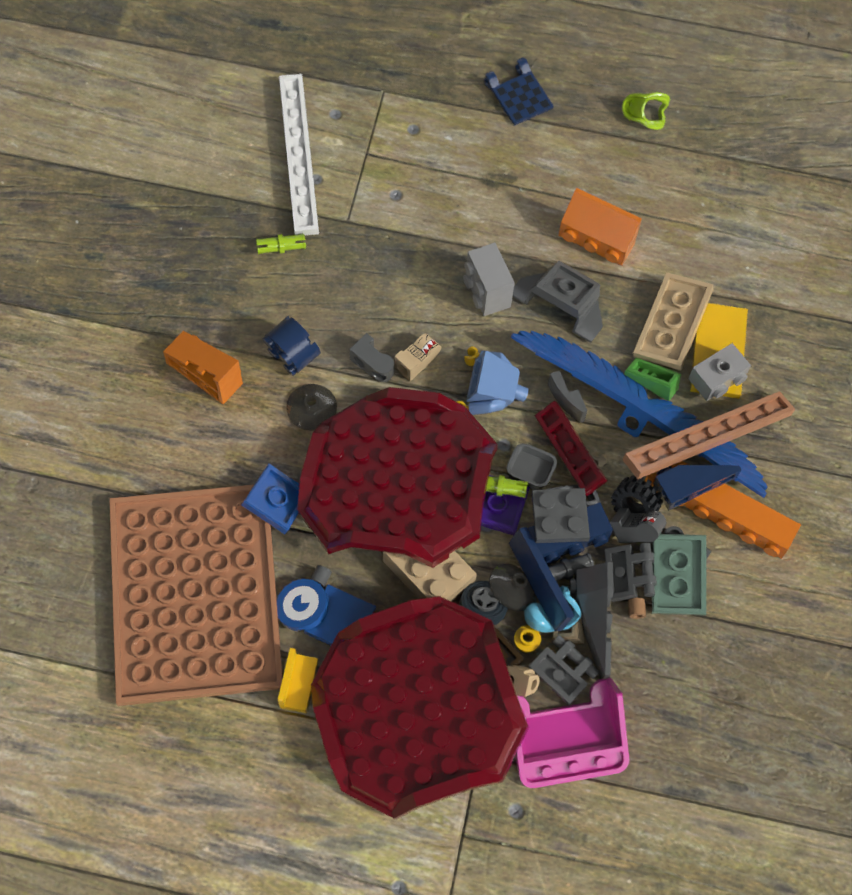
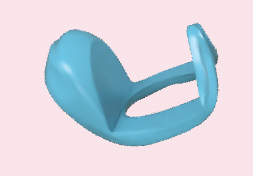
M562 586L560 589L564 597L574 608L572 611L574 617L563 629L566 630L578 622L581 617V610L576 601L570 596L568 587ZM531 603L525 609L524 618L531 628L539 632L555 631L540 603Z

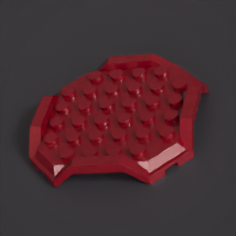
M394 387L385 388L365 396L323 421L314 430L300 476L297 509L299 516L308 528H311L319 543L328 554L353 547L405 554L434 568L447 560L450 553L460 547L464 549L480 539L483 503L492 459L497 451V443L465 406L441 393Z
M441 596L410 600L360 618L336 635L311 684L313 710L329 764L341 791L395 820L418 808L463 792L502 783L511 767L518 747L521 746L529 729L509 674L493 621Z

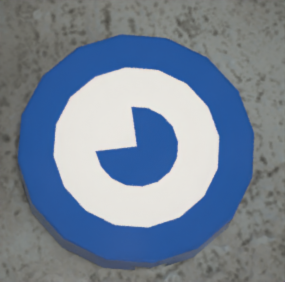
M299 579L285 586L277 597L278 618L285 627L292 631L311 630L319 625L327 615L328 595L323 587L314 580Z

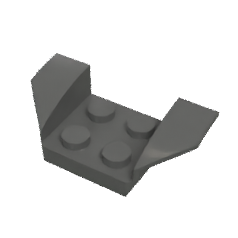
M561 261L556 262L544 273L520 278L514 286L512 297L527 305L536 294L576 317L577 321L572 332L590 343L603 328L598 303L600 284Z

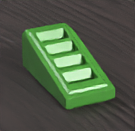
M635 358L625 370L627 377L665 400L670 401L679 389L680 373L645 360Z

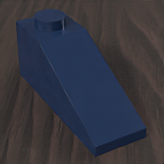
M678 465L674 468L668 466L657 472L653 484L658 487L657 491L661 492V499H663L669 511L736 479L742 469L739 465Z

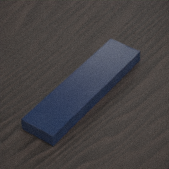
M527 527L519 528L510 540L509 545L555 632L561 631L572 620L574 613Z

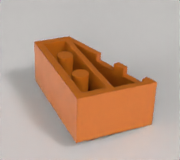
M182 331L163 351L168 365L223 405L243 384L239 360L205 343L193 334Z

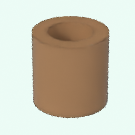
M629 599V617L632 619L646 617L645 599Z

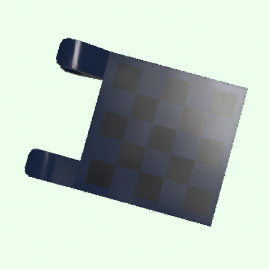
M524 57L518 59L515 66L517 73L521 76L499 84L494 71H490L485 74L486 78L484 79L486 87L493 92L514 126L554 107L531 72L529 64Z

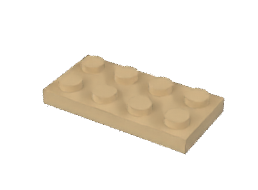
M666 272L633 352L634 358L681 371L713 292V284Z

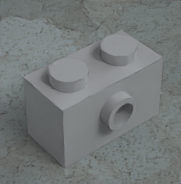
M731 343L694 366L688 379L704 399L708 401L714 396L719 398L724 395L733 384L736 386L742 384L748 378L747 373L751 364Z

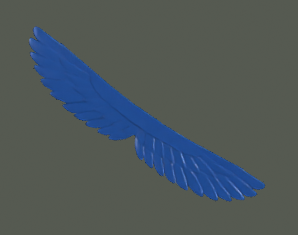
M519 331L518 334L513 333L511 336L513 340L535 352V355L570 372L575 378L624 405L626 408L617 425L633 437H638L648 421L669 435L703 422L697 420L695 415L684 412L683 408L672 405L673 402L662 399H648L642 385L624 375L617 366L614 365L612 367L608 361L603 358L600 359L591 351L586 353L575 343L570 344L561 337L555 339L546 333L541 335L535 331L530 333ZM629 416L635 417L639 422L638 428H629L625 422L626 418ZM729 441L697 454L713 465H739L742 470L734 481L740 482L763 498L766 496L765 490L768 487L762 480L764 478L763 475L756 470L757 466L746 459L748 455L735 447L736 444Z

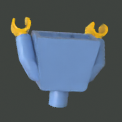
M474 346L467 349L469 356H464L465 363L468 366H474L466 400L469 402V405L462 401H456L457 403L465 406L472 415L501 411L510 405L514 399L521 402L525 401L529 390L518 384L520 371L511 364L503 353L481 351L478 353V349Z

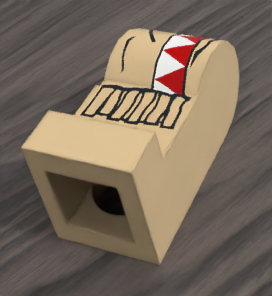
M425 333L405 351L401 350L395 355L394 368L406 379L412 381L437 357L441 350V345Z

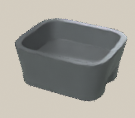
M519 444L514 449L508 462V477L511 480L528 481L527 486L530 489L543 490L552 477L557 460L555 456L529 444Z

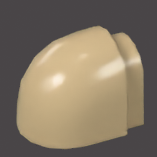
M519 665L507 666L518 696L526 697L535 693L539 685V676L535 674L533 669Z

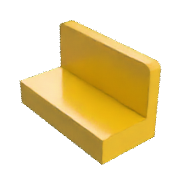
M290 648L278 696L280 709L307 714L311 696V684L315 678L318 658L299 655L296 653V648Z

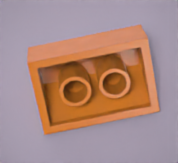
M576 188L561 221L558 235L567 242H573L584 247L588 252L596 253L606 258L609 262L622 266L635 245L642 218Z

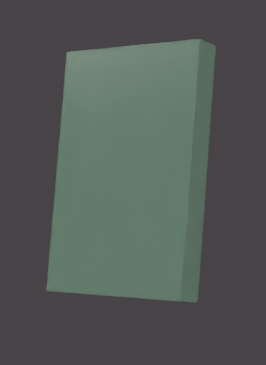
M660 534L655 541H652V553H654L655 560L652 563L653 575L656 576L657 585L654 586L655 596H652V614L706 616V535Z

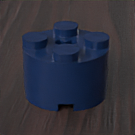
M289 316L285 317L262 338L269 347L267 350L275 360L281 358L285 363L283 365L284 368L292 376L299 373L321 354L315 342L310 344L308 332L294 318H289Z

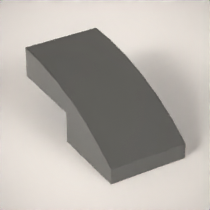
M561 372L550 373L548 386L556 401L573 419L579 423L584 422L587 409L579 390L569 392Z

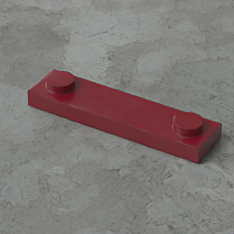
M556 401L551 402L534 415L578 486L585 488L586 496L608 481Z

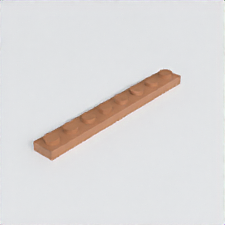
M779 391L627 452L622 460L635 477L640 479L787 418L793 414L795 408Z

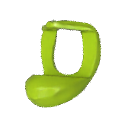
M661 92L648 94L632 93L624 99L622 112L628 120L639 122L649 129L659 130L664 127V110L669 105L670 97ZM656 100L662 102L658 110L659 120H648L645 117L644 108L648 101Z

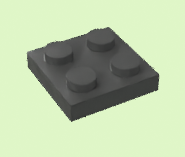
M585 488L532 490L536 543L589 541L590 533Z

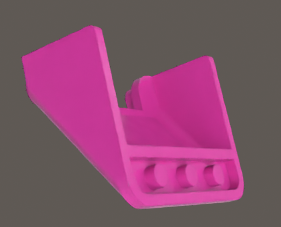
M612 678L596 681L590 688L591 702L530 712L529 703L526 698L517 695L529 725L523 742L515 753L519 777L526 787L539 788L621 773L627 768L629 752L623 695Z

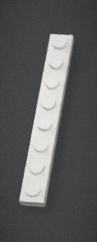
M302 74L279 76L294 231L295 235L302 233L304 235L319 234L303 79Z

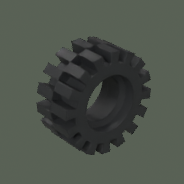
M631 475L630 478L628 476L625 477L616 488L611 497L613 499L611 504L615 505V512L620 508H629L631 514H646L650 510L659 511L663 503V499H660L662 494L661 492H656L658 487L656 485L652 487L650 485L652 481L649 479L647 482H644V477L636 479L635 475ZM632 497L637 498L642 504L637 503Z

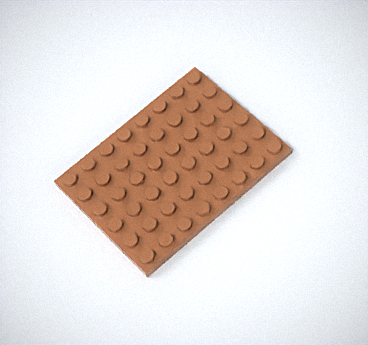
M254 485L110 498L117 706L277 690L281 688L283 674L271 525L241 506Z

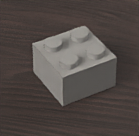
M496 243L468 251L467 262L464 263L466 274L463 275V279L467 289L471 288L473 292L475 307L481 309L483 316L510 308L515 282Z

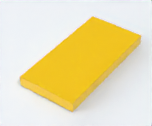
M712 303L707 304L695 334L692 368L731 343L744 356L748 309ZM691 383L690 392L699 393V391ZM733 384L722 396L740 399L742 384L738 386Z

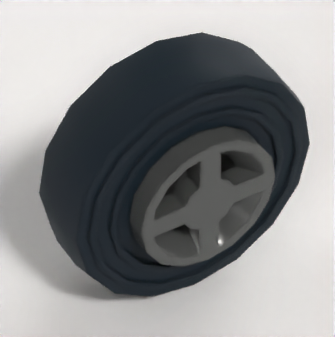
M477 581L464 589L460 598V606L492 620L494 625H497L506 615L508 599L504 590L497 584L489 581Z

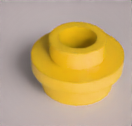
M530 626L520 627L514 635L515 646L522 652L530 653L535 651L541 643L539 631L534 630ZM528 634L532 637L533 640L531 642L524 641L523 636Z

